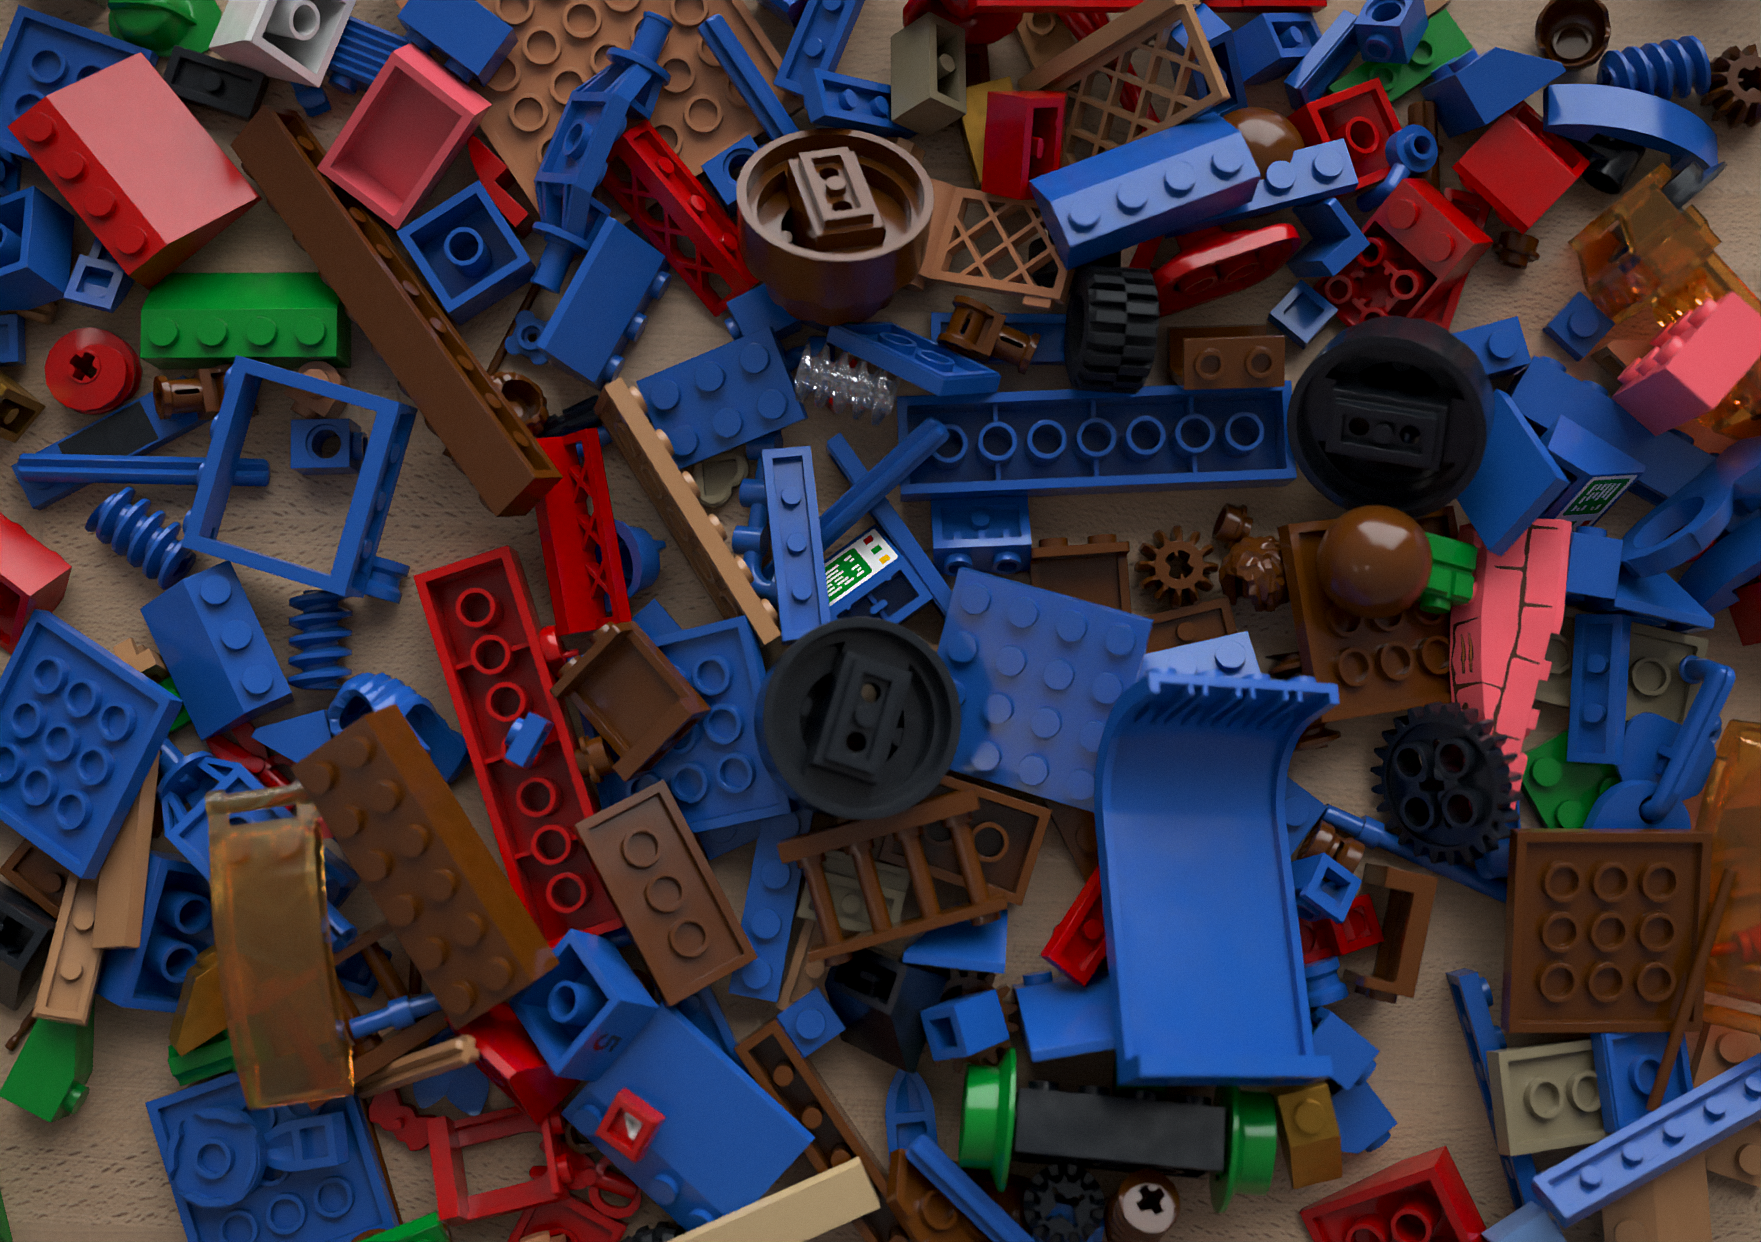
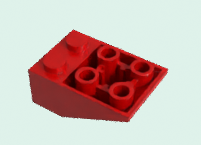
M1404 178L1360 230L1370 245L1335 276L1322 277L1313 289L1338 309L1336 316L1347 327L1381 316H1401L1419 319L1467 274L1494 241L1425 178Z

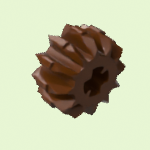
M1756 43L1746 46L1742 51L1735 45L1734 47L1727 48L1721 54V57H1714L1709 62L1711 85L1707 92L1708 94L1701 99L1699 106L1712 105L1715 111L1712 114L1711 121H1719L1722 117L1726 116L1729 129H1736L1743 122L1750 128L1761 123V57L1758 56ZM1741 83L1746 90H1743L1739 84Z
M1175 525L1171 529L1170 541L1162 530L1155 531L1152 536L1156 547L1148 543H1142L1138 549L1143 556L1151 560H1142L1134 564V571L1149 573L1150 576L1138 584L1141 591L1146 590L1154 584L1158 588L1151 599L1154 604H1159L1164 599L1166 593H1169L1171 609L1180 608L1182 594L1191 605L1200 602V597L1196 588L1209 592L1214 587L1211 580L1202 575L1213 574L1219 570L1218 564L1204 562L1203 560L1204 557H1207L1214 551V547L1209 544L1198 550L1195 545L1199 541L1201 533L1197 530L1193 531L1186 541H1183V530L1179 525ZM1168 557V560L1171 562L1176 557H1180L1184 561L1181 569L1187 573L1186 577L1181 573L1176 578H1172L1168 574L1171 566L1165 562L1166 558Z

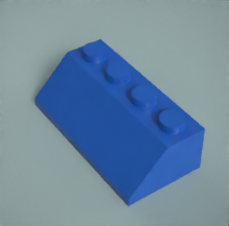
M1211 112L1029 180L1028 185L1064 267L1068 271L1252 202L1261 174L1241 132L1215 112Z

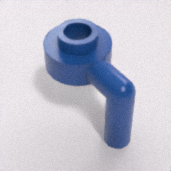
M1412 124L1400 129L1389 137L1385 147V155L1391 170L1383 183L1357 197L1356 204L1360 211L1369 212L1381 206L1402 179L1418 176L1433 167L1437 160L1438 147L1434 136L1429 130L1423 126Z

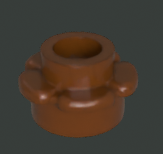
M1502 231L1498 244L1492 245V250L1499 255L1498 263L1507 267L1526 269L1528 262H1534L1540 258V255L1536 253L1539 240L1527 234Z
M1226 503L1221 509L1213 528L1212 539L1224 543V549L1230 550L1235 543L1249 536L1253 525V518L1247 516V506L1242 504V506L1236 507Z

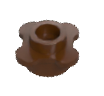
M601 735L592 739L589 736L579 737L581 748L576 749L574 752L583 777L591 776L595 784L604 782V776L615 773V770L612 768L614 761L607 742Z

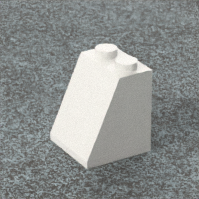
M229 0L209 45V49L230 63L265 73L268 77L319 88L356 0Z

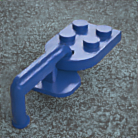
M1695 655L1686 656L1680 661L1678 670L1685 682L1697 684L1703 681L1683 724H1678L1651 712L1637 714L1625 725L1623 765H1615L1620 783L1607 789L1596 800L1582 829H1691L1689 813L1682 801L1692 798L1702 791L1714 767L1716 749L1708 737L1735 682L1736 675L1732 668L1710 659L1699 658Z

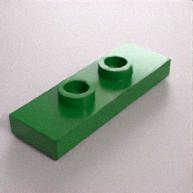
M1444 9L1428 20L1429 25L1408 64L1366 61L1327 88L1326 94L1329 96L1379 77L1390 103L1393 104L1432 77L1430 72L1454 57L1458 58L1471 50L1473 46L1449 12Z

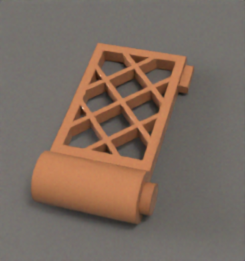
M930 178L934 190V207L926 256L916 278L902 288L923 292L925 286H934L936 283L1023 297L1022 304L1025 307L1053 311L1055 303L1065 304L1075 268L1066 271L1056 246L1045 229L1047 226L1042 215L1038 217L1036 213L1041 212L1035 199L1017 200L981 192V190L955 187L949 183ZM968 204L984 205L989 216L970 230H967L963 220ZM994 207H1001L997 211L994 209ZM1018 210L1027 211L1033 222L1010 237L1002 221ZM996 226L1004 242L982 257L974 241ZM1039 232L1047 249L1025 264L1017 247ZM965 247H968L976 262L959 274L948 272L952 257ZM1008 253H1011L1019 269L1003 280L994 279L988 267ZM1054 258L1059 267L1054 288L1037 286L1031 274ZM982 272L984 277H977ZM1025 279L1027 284H1022L1020 282Z

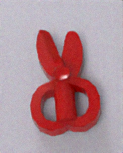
M247 722L231 729L241 747L220 734L206 740L208 747L216 757L243 765L261 783L263 782L284 803L283 805L290 812L294 810L298 800L308 796L301 784H299L297 789L276 768L279 764L292 767L296 762L280 753L270 756L268 747L251 737L256 729L252 723Z
M542 1140L539 1143V1149L545 1153L544 1141ZM561 1140L562 1153H569L574 1169V1183L568 1184V1190H579L589 1187V1199L594 1208L603 1215L616 1219L630 1217L641 1207L642 1189L628 1176L607 1170L606 1168L613 1164L611 1160L604 1155L596 1164L588 1153L581 1155L577 1152L575 1153L568 1147L565 1140ZM532 1166L529 1170V1176L534 1180L542 1177L547 1172L548 1166ZM600 1190L629 1198L631 1201L623 1206L610 1204L602 1198Z

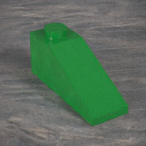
M95 997L87 1026L37 1019L0 1090L1 1098L50 1123L78 1112L89 1094L90 1088L85 1085L93 1071Z

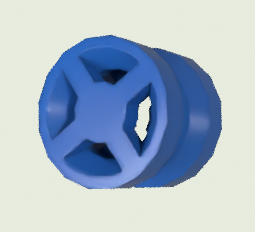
M376 556L365 595L400 604L402 593L399 590L401 579L408 576L410 566Z
M1329 956L1304 965L1309 1008L1327 1005L1349 996L1347 985L1339 980L1337 973L1340 967L1338 956Z

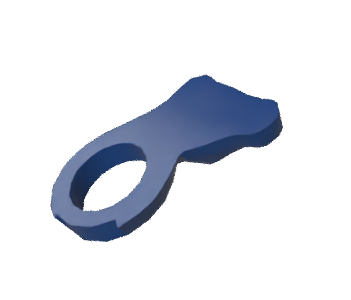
M1761 435L1741 439L1727 447L1699 476L1652 509L1621 539L1623 540L1621 563L1634 578L1661 574L1683 564L1703 551L1730 522L1734 501L1750 514L1761 507ZM1688 524V525L1685 526L1682 530H1680L1679 532H1677L1676 534H1674V535L1671 536L1670 538L1664 540V539H1665L1666 537H1668L1670 534H1672L1673 532H1675L1676 530H1678V529L1681 528L1682 526Z

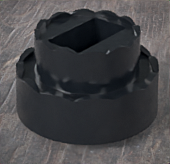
M1401 316L1372 318L1350 326L1333 337L1299 378L1292 392L1287 412V432L1291 451L1307 480L1318 492L1337 506L1350 511L1361 506L1383 505L1398 509L1411 518L1421 517L1435 512L1452 502L1468 487L1475 477L1492 432L1495 414L1494 393L1477 355L1467 344L1456 338L1445 328L1426 320Z
M849 617L834 620L820 625L803 635L786 649L768 670L761 684L754 711V732L759 754L771 778L797 804L818 814L839 819H877L888 817L909 809L923 800L934 790L947 773L957 751L961 731L959 696L952 676L940 656L925 640L914 632L896 623L872 617ZM865 684L873 686L876 690L877 695L873 703H868L862 698L861 689ZM850 733L857 734L861 738V749L857 753L850 751L846 745V739Z

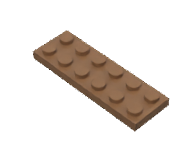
M622 377L604 386L593 410L723 619L727 620L746 615L754 633L758 637L757 640L760 648L780 636L781 633L776 627L780 624L778 614L767 599L764 598L760 601L750 583L754 581L749 567L740 556L734 558L724 543L727 540V534L723 525L714 514L707 516L698 501L701 493L695 480L687 471L680 472L671 458L675 452L670 440L661 429L654 430L645 416L648 408L640 392L634 386L628 388Z

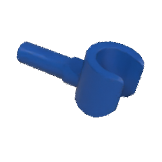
M288 81L295 91L297 101L309 117H315L332 109L322 85L319 88L313 86L307 88L304 84Z

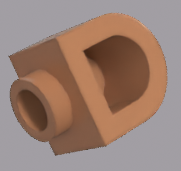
M311 361L297 370V373L350 388L346 377L326 362ZM288 386L283 393L294 401L290 410L306 419H319L320 417L338 419L347 405L345 402Z

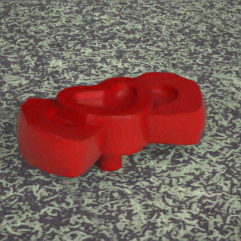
M548 625L540 630L539 641L542 653L555 678H558L557 673L568 662L567 658L580 655L578 648L569 650V648L565 647L564 642L558 636L556 625Z
M399 1088L372 1096L368 1109L371 1122L381 1124L385 1131L393 1132L396 1139L400 1142H405L410 1151L423 1150L429 1145L426 1120L436 1118V1115L419 1114L415 1105L403 1103Z

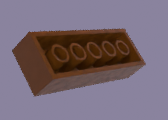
M396 703L364 715L290 767L456 1030L527 987L560 964Z

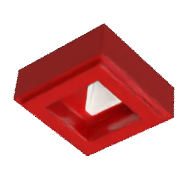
M624 1088L616 1094L595 1134L632 1162L637 1163L645 1156L666 1117L630 1090Z

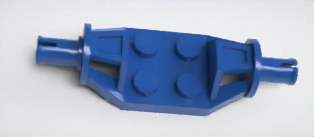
M644 11L643 19L630 50L616 47L608 48L606 58L611 64L571 92L534 179L541 222L535 221L532 230L544 237L547 245L530 282L554 294H560V288L574 255L580 256L582 254L586 256L611 212L610 208L591 195L594 188L605 177L607 172L606 159L613 143L621 137L627 124L626 116L631 119L650 120L661 87L667 86L670 83L671 75L657 64V60L674 25L670 20L657 13Z
M166 736L160 748L162 755L160 754L158 772L163 777L156 790V798L162 805L165 837L229 903L238 908L277 921L286 933L299 932L309 926L328 945L332 952H339L348 945L336 934L335 929L341 935H345L350 941H353L358 929L332 905L339 894L340 884L334 876L328 875L311 832L240 763L216 759L207 751L194 752L185 756L171 742L170 738ZM213 778L219 781V783L217 784L216 782H214ZM186 803H189L192 807L189 812L184 807ZM275 899H279L281 902H283L285 904L284 907L280 905L278 902H276Z

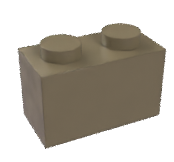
M927 12L891 36V121L928 138L967 114L965 29L931 12Z

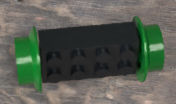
M1014 1047L1007 1049L998 1066L967 1064L960 1116L958 1166L989 1170L997 1192H1004L1010 1161L1043 1165L1068 1163L1085 1169L1127 1173L1146 1169L1155 1170L1168 1177L1209 1179L1211 1202L1216 1213H1224L1234 1194L1265 1196L1269 1191L1276 1152V1112L1273 1096L1269 1092L1240 1090L1239 1086L1216 1085L1212 1106L1211 1098L1183 1095L1180 1097V1102L1160 1101V1093L1142 1090L1130 1091V1097L1109 1096L1110 1089L1101 1086H1079V1092L1075 1093L1059 1092V1084L1049 1081H1029L1028 1087L1019 1088L1016 1092V1051Z

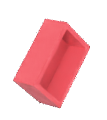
M409 43L391 53L317 169L398 230L418 215L492 104L414 43Z
M1733 291L1716 302L1710 297L1707 298L1693 312L1689 309L1675 323L1672 321L1668 322L1656 333L1649 342L1654 348L1643 359L1637 357L1624 369L1617 378L1623 385L1611 398L1655 436L1713 410L1761 356V315Z

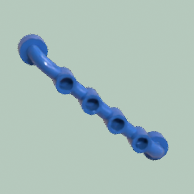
M810 336L806 346L793 347L783 354L790 372L800 365H805L808 375L826 376L834 366V345L826 341L827 337ZM782 429L746 444L747 457L749 460L757 461L755 479L744 478L739 489V501L742 507L750 508L748 526L737 525L732 536L734 554L743 555V560L753 575L754 581L750 585L759 598H765L770 601L775 611H778L775 577L773 576L772 581H769L762 574V560L768 552L770 537L767 529L768 513L761 452L765 449L783 448Z

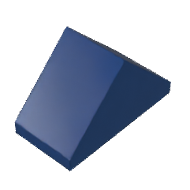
M323 709L256 728L251 737L297 763L334 736L330 732V723L327 719L328 710Z

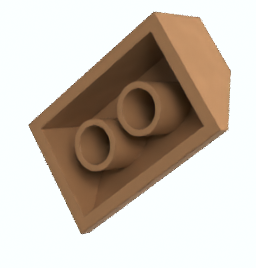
M1704 1151L1603 1207L1602 1216L1605 1242H1712Z

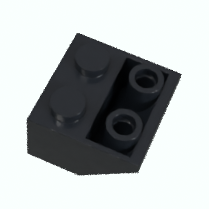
M0 881V1003L16 1011L45 968L57 920L37 903Z
M870 946L852 951L854 959L839 965L830 966L824 983L829 1002L846 1025V1029L839 1033L841 1040L907 1073L914 1074L927 1039L920 1011L939 1004L948 977L918 964L903 963L902 957L878 947Z

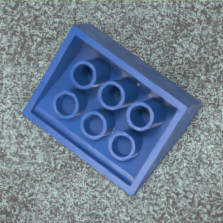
M662 1001L658 1005L660 1009L597 1082L589 1081L563 1110L561 1115L684 1230L689 1232L757 1202L815 1137L673 1005L666 1008ZM624 1088L630 1090L666 1117L645 1156L637 1163L632 1162L595 1134L616 1094Z

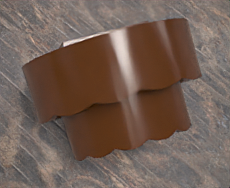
M817 128L779 137L757 150L744 164L736 187L739 249L749 272L756 279L765 283L771 300L776 305L782 306L794 318L803 321L813 320L826 326H838L846 322H863L871 318L879 310L886 308L892 301L895 292L916 278L927 252L934 207V190L926 170L905 149L887 139L858 130Z

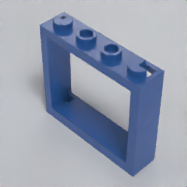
M236 355L233 365L228 369L224 377V398L220 412L214 417L210 426L211 443L206 460L200 465L197 472L196 484L198 488L193 506L187 512L183 521L184 537L181 546L341 596L364 598L418 408ZM262 378L377 412L331 574L216 540Z

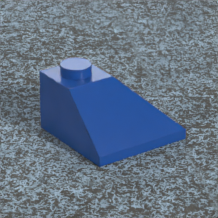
M1621 562L1616 599L1582 608L1583 611L1596 614H1624L1632 616L1631 622L1683 634L1713 629L1715 619L1666 572L1643 578H1634Z
M955 902L951 907L964 904L965 902ZM1008 909L1000 910L1001 918L987 924L971 926L970 919L917 933L903 944V963L1005 974Z

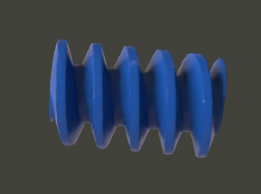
M1686 35L1677 41L1675 39H1665L1659 44L1645 43L1640 48L1629 46L1621 52L1619 50L1607 51L1602 55L1598 64L1596 85L1621 87L1654 95L1655 92L1657 97L1668 101L1672 98L1674 90L1678 98L1686 99L1690 95L1692 88L1697 95H1705L1709 91L1711 69L1706 50L1701 41L1693 35Z
M132 486L126 487L119 493L112 494L98 505L88 518L85 529L88 532H96V537L103 544L111 543V549L117 555H127V561L130 565L142 567V573L148 579L158 578L160 588L168 590L185 578L194 565L197 556L192 549L181 546L183 539L180 541L176 539L182 528L180 523L173 522L163 529L161 526L167 516L163 510H159L150 517L146 516L151 506L150 500L144 498L135 505H132L131 502L135 497L136 490Z
M305 590L303 594L289 599L290 607L303 612V614L289 618V626L301 630L303 633L290 637L288 645L302 650L303 653L288 658V665L302 670V673L288 677V685L302 690H339L342 685L337 684V679L352 674V669L338 664V659L352 655L351 649L338 645V640L352 636V630L338 625L339 620L352 616L353 611L338 606V601L349 597L325 590Z

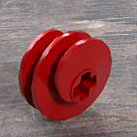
M95 327L75 329L59 338L49 351L44 367L46 385L53 397L67 408L81 414L100 415L113 411L125 400L133 398L140 388L143 374L139 356L128 342L108 330ZM92 365L98 369L93 377L88 374V370Z

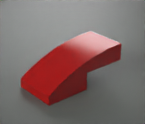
M473 134L467 140V145L475 171L504 219L524 240L533 231L534 221L530 214L506 192L516 180L509 168Z
M1369 893L1355 896L1343 923L1337 924L1330 918L1311 922L1298 917L1304 965L1333 955L1342 956L1384 941Z

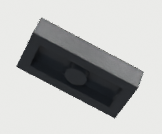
M177 45L173 47L163 75V79L181 101L247 122L260 109L270 81L265 73Z

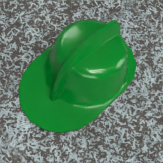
M108 0V7L110 9L108 16L109 31L114 38L151 50L161 57H170L174 45L199 53L209 51V45L222 17V12L215 0Z

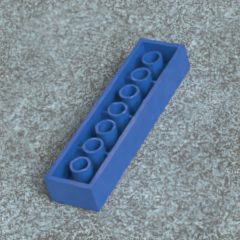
M1285 380V387L1183 390L1179 385L1143 386L1137 394L1064 389L990 392L951 396H897L898 444L928 417L938 419L949 433L948 440L900 482V502L1007 496L1042 497L1286 487L1297 478L1296 461L1291 451L1287 432V412L1292 395L1291 380Z

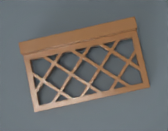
M1144 0L1017 80L1021 91L1064 90L1068 91V96L1076 99L1070 123L1066 122L1065 132L1067 134L1065 133L1062 167L1077 162L1074 149L1078 137L1094 143L1092 157L1105 152V148L1111 150L1187 122L1231 97L1194 9L1201 4L1200 0ZM1181 22L1189 38L1184 56L1166 50L1171 28ZM1156 38V41H1155V44H1154V45L1148 43V42H1150V41H1152L1153 39ZM1137 49L1152 53L1145 79L1127 73L1132 53ZM1163 58L1181 64L1173 91L1155 84ZM1117 62L1116 68L1111 66L1112 64ZM1192 69L1204 74L1211 94L1200 100L1185 96ZM1099 72L1113 76L1106 102L1090 95L1094 77ZM1124 81L1142 88L1135 113L1118 107ZM1080 85L1079 91L1076 90V89H1073V88H1075L1076 86ZM1153 92L1171 99L1165 120L1160 123L1146 118ZM1087 104L1104 110L1097 135L1081 129ZM1182 104L1188 106V107H1186L1185 109H1183V110L1180 111V108H1181V105H1182ZM1115 115L1132 122L1127 141L1122 145L1108 140ZM1143 127L1148 128V130L1141 133Z

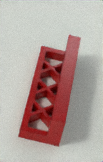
M643 120L613 143L606 159L607 172L601 183L654 246L666 256L667 261L715 318L728 308L726 302L746 293L760 281L749 272L739 249L738 227L648 120ZM618 155L631 169L632 183L621 181L608 166ZM645 197L656 199L663 207L664 221L653 219L646 211ZM677 235L686 236L696 246V258L686 257L677 247ZM708 272L719 274L733 291L724 299H721L709 285Z
M598 428L584 429L560 437L535 438L563 476L535 505L558 636L595 631L609 622L616 624L632 621ZM581 443L585 457L583 469L579 465L576 445ZM588 495L591 496L594 507L592 517L588 514L586 500ZM597 543L601 547L603 557L601 565L596 560L595 547ZM605 592L610 596L613 613L611 617L606 615L603 598Z

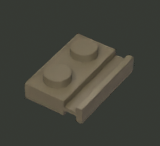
M837 850L824 852L826 861L822 862L840 927L856 932L872 929L852 856ZM874 860L891 923L899 922L910 879L908 869ZM805 882L797 916L817 921L807 882Z

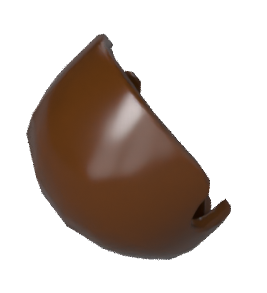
M1550 0L1539 14L1535 28L1536 46L1540 57L1561 62L1566 72H1579L1596 64L1608 48L1611 35L1609 11L1605 4L1599 0Z

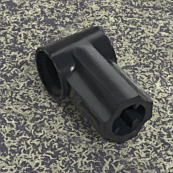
M1596 133L1587 143L1564 137L1591 162L1582 173L1585 181L1595 189L1607 194L1617 195L1622 191L1646 152L1643 146Z

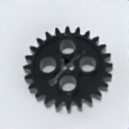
M1442 701L1424 704V707L1418 706L1407 709L1408 715L1395 717L1393 719L1395 729L1385 730L1381 733L1388 745L1374 749V753L1383 760V764L1371 767L1370 769L1372 773L1381 777L1382 784L1373 786L1371 791L1383 794L1385 799L1376 808L1377 812L1389 811L1392 816L1385 828L1390 830L1399 827L1402 832L1399 836L1398 844L1401 846L1414 842L1413 855L1419 857L1429 854L1430 861L1433 864L1447 861L1449 866L1463 862H1471L1484 858L1485 853L1498 850L1497 840L1508 838L1512 835L1505 823L1516 821L1520 818V815L1510 807V804L1524 800V795L1512 789V782L1523 779V774L1510 771L1508 766L1518 755L1517 753L1504 754L1501 750V747L1508 739L1507 735L1492 737L1490 733L1494 720L1487 719L1477 722L1478 709L1461 710L1459 702L1443 704ZM1461 750L1463 751L1465 756V763L1461 756ZM1469 801H1470L1471 804H1472L1473 813H1472V811L1470 810Z

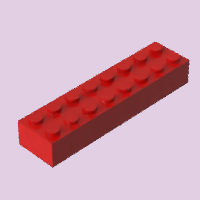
M506 545L414 575L413 578L510 885L552 950L570 929L601 935L624 927L572 829L575 824L601 810L590 776L587 778L583 777L575 758L574 751L581 747L565 697L556 699L549 691L559 679L555 678L542 653L539 641V633L542 626L518 551ZM529 712L538 714L555 723L531 768L521 767L506 759L505 755L510 747L504 744L514 722L519 717L525 720Z

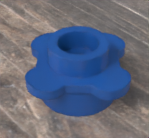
M523 310L515 317L517 325L512 336L506 338L505 348L513 356L521 354L525 358L530 359L535 365H544L548 361L536 347V343L549 321L545 322L535 318L531 311ZM530 334L537 335L535 342L529 341L528 337Z

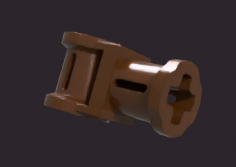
M956 295L952 302L955 307L945 333H939L936 342L965 357L976 358L986 363L993 356L1017 366L1018 372L1025 375L1042 335L1036 332L1029 335L1005 325L1007 316L995 312L991 307L976 299ZM970 319L965 333L961 334L966 321Z
M233 363L208 369H198L192 378L168 380L165 375L155 376L153 381V398L156 413L160 420L170 419L172 414L197 412L198 420L214 419L220 412L225 394L223 388L224 377ZM256 404L251 417L259 414L258 405Z

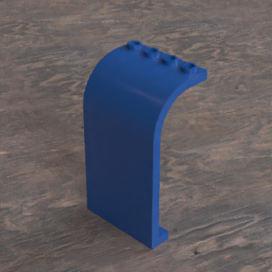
M1157 667L1146 671L1143 677L1119 697L1112 708L1104 727L1098 750L1094 782V812L1119 1085L1309 1086L1334 1077L1331 1055H1315L1286 824L1285 789L1290 760L1300 736L1309 724L1340 704L1337 684L1316 683V678L1310 676L1295 677L1283 681L1271 680L1270 675L1264 673L1248 674L1237 678L1224 677V673L1218 670H1206L1191 675L1177 674L1176 669L1171 667Z

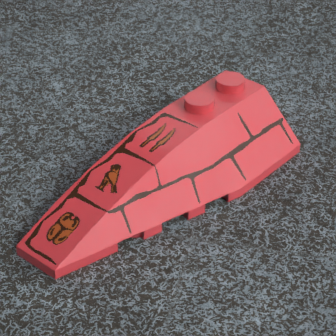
M1536 519L1502 556L1488 551L1472 523L1459 526V535L1457 537V541L1475 545L1478 548L1476 570L1472 573V576L1475 577L1472 599L1467 604L1451 607L1449 659L1452 703L1459 702L1461 710L1478 709L1477 722L1487 719L1494 720L1490 735L1492 737L1507 735L1508 739L1501 747V750L1504 754L1517 753L1518 757L1508 765L1509 770L1523 775L1528 757L1521 752L1523 741L1530 734L1531 730H1535L1540 710L1532 709L1539 680L1548 681L1552 662L1544 660L1551 633L1560 634L1564 617L1572 526L1571 521L1564 519ZM1461 750V756L1465 763V756L1463 751ZM1522 779L1512 782L1513 790L1520 791ZM1469 801V807H1470V810H1471L1472 813H1473L1472 804H1471V802ZM1517 801L1510 804V807L1514 810Z

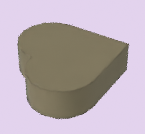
M734 450L727 451L692 466L693 479L701 493V497L698 500L702 505L711 509L725 506L732 497L733 489L740 487L742 480L749 477L747 460L741 453Z

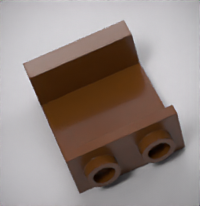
M1265 324L1167 327V375L1183 390L1285 387V336H1266L1267 326Z

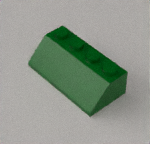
M318 272L170 273L151 288L141 309L140 358L160 370L208 369L234 363L236 355L283 369H298L311 361H323L334 368H351L352 320L345 313V305L332 288L322 281Z

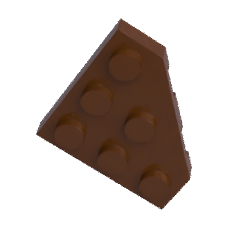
M899 1148L890 1152L886 1203L912 1242H992L906 1159V1149ZM960 1167L1027 1232L1028 1223L1024 1214L1023 1199L1030 1178L1008 1173L1004 1192H997L989 1170Z

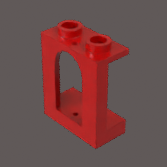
M559 1103L537 1125L517 1106L455 1121L446 1115L427 1119L426 1125L439 1220L451 1227H456L570 1199L568 1184L574 1183V1169L569 1153H562L560 1134L566 1133V1120L561 1115L563 1112L561 1104ZM528 1132H537L543 1135L548 1170L542 1177L533 1181L468 1196L462 1148Z

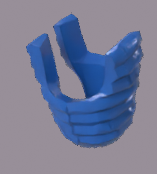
M367 672L357 674L341 686L327 711L330 732L333 736L339 734L364 715L396 703L426 752L429 753L431 748V760L446 783L451 785L467 765L470 755L464 737L449 728L446 720L437 713L435 707L427 698L421 697L410 686H405L403 681L397 678L392 679L390 675H385L384 672L379 674Z

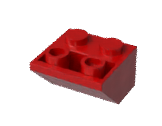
M988 91L981 192L1017 200L1034 199L1028 185L1029 180L1062 168L1068 91Z
M1523 100L1506 111L1451 168L1459 174V179L1466 189L1472 193L1480 194L1494 207L1495 214L1504 224L1509 227H1515L1524 234L1579 178L1591 162L1563 136L1543 131V117Z

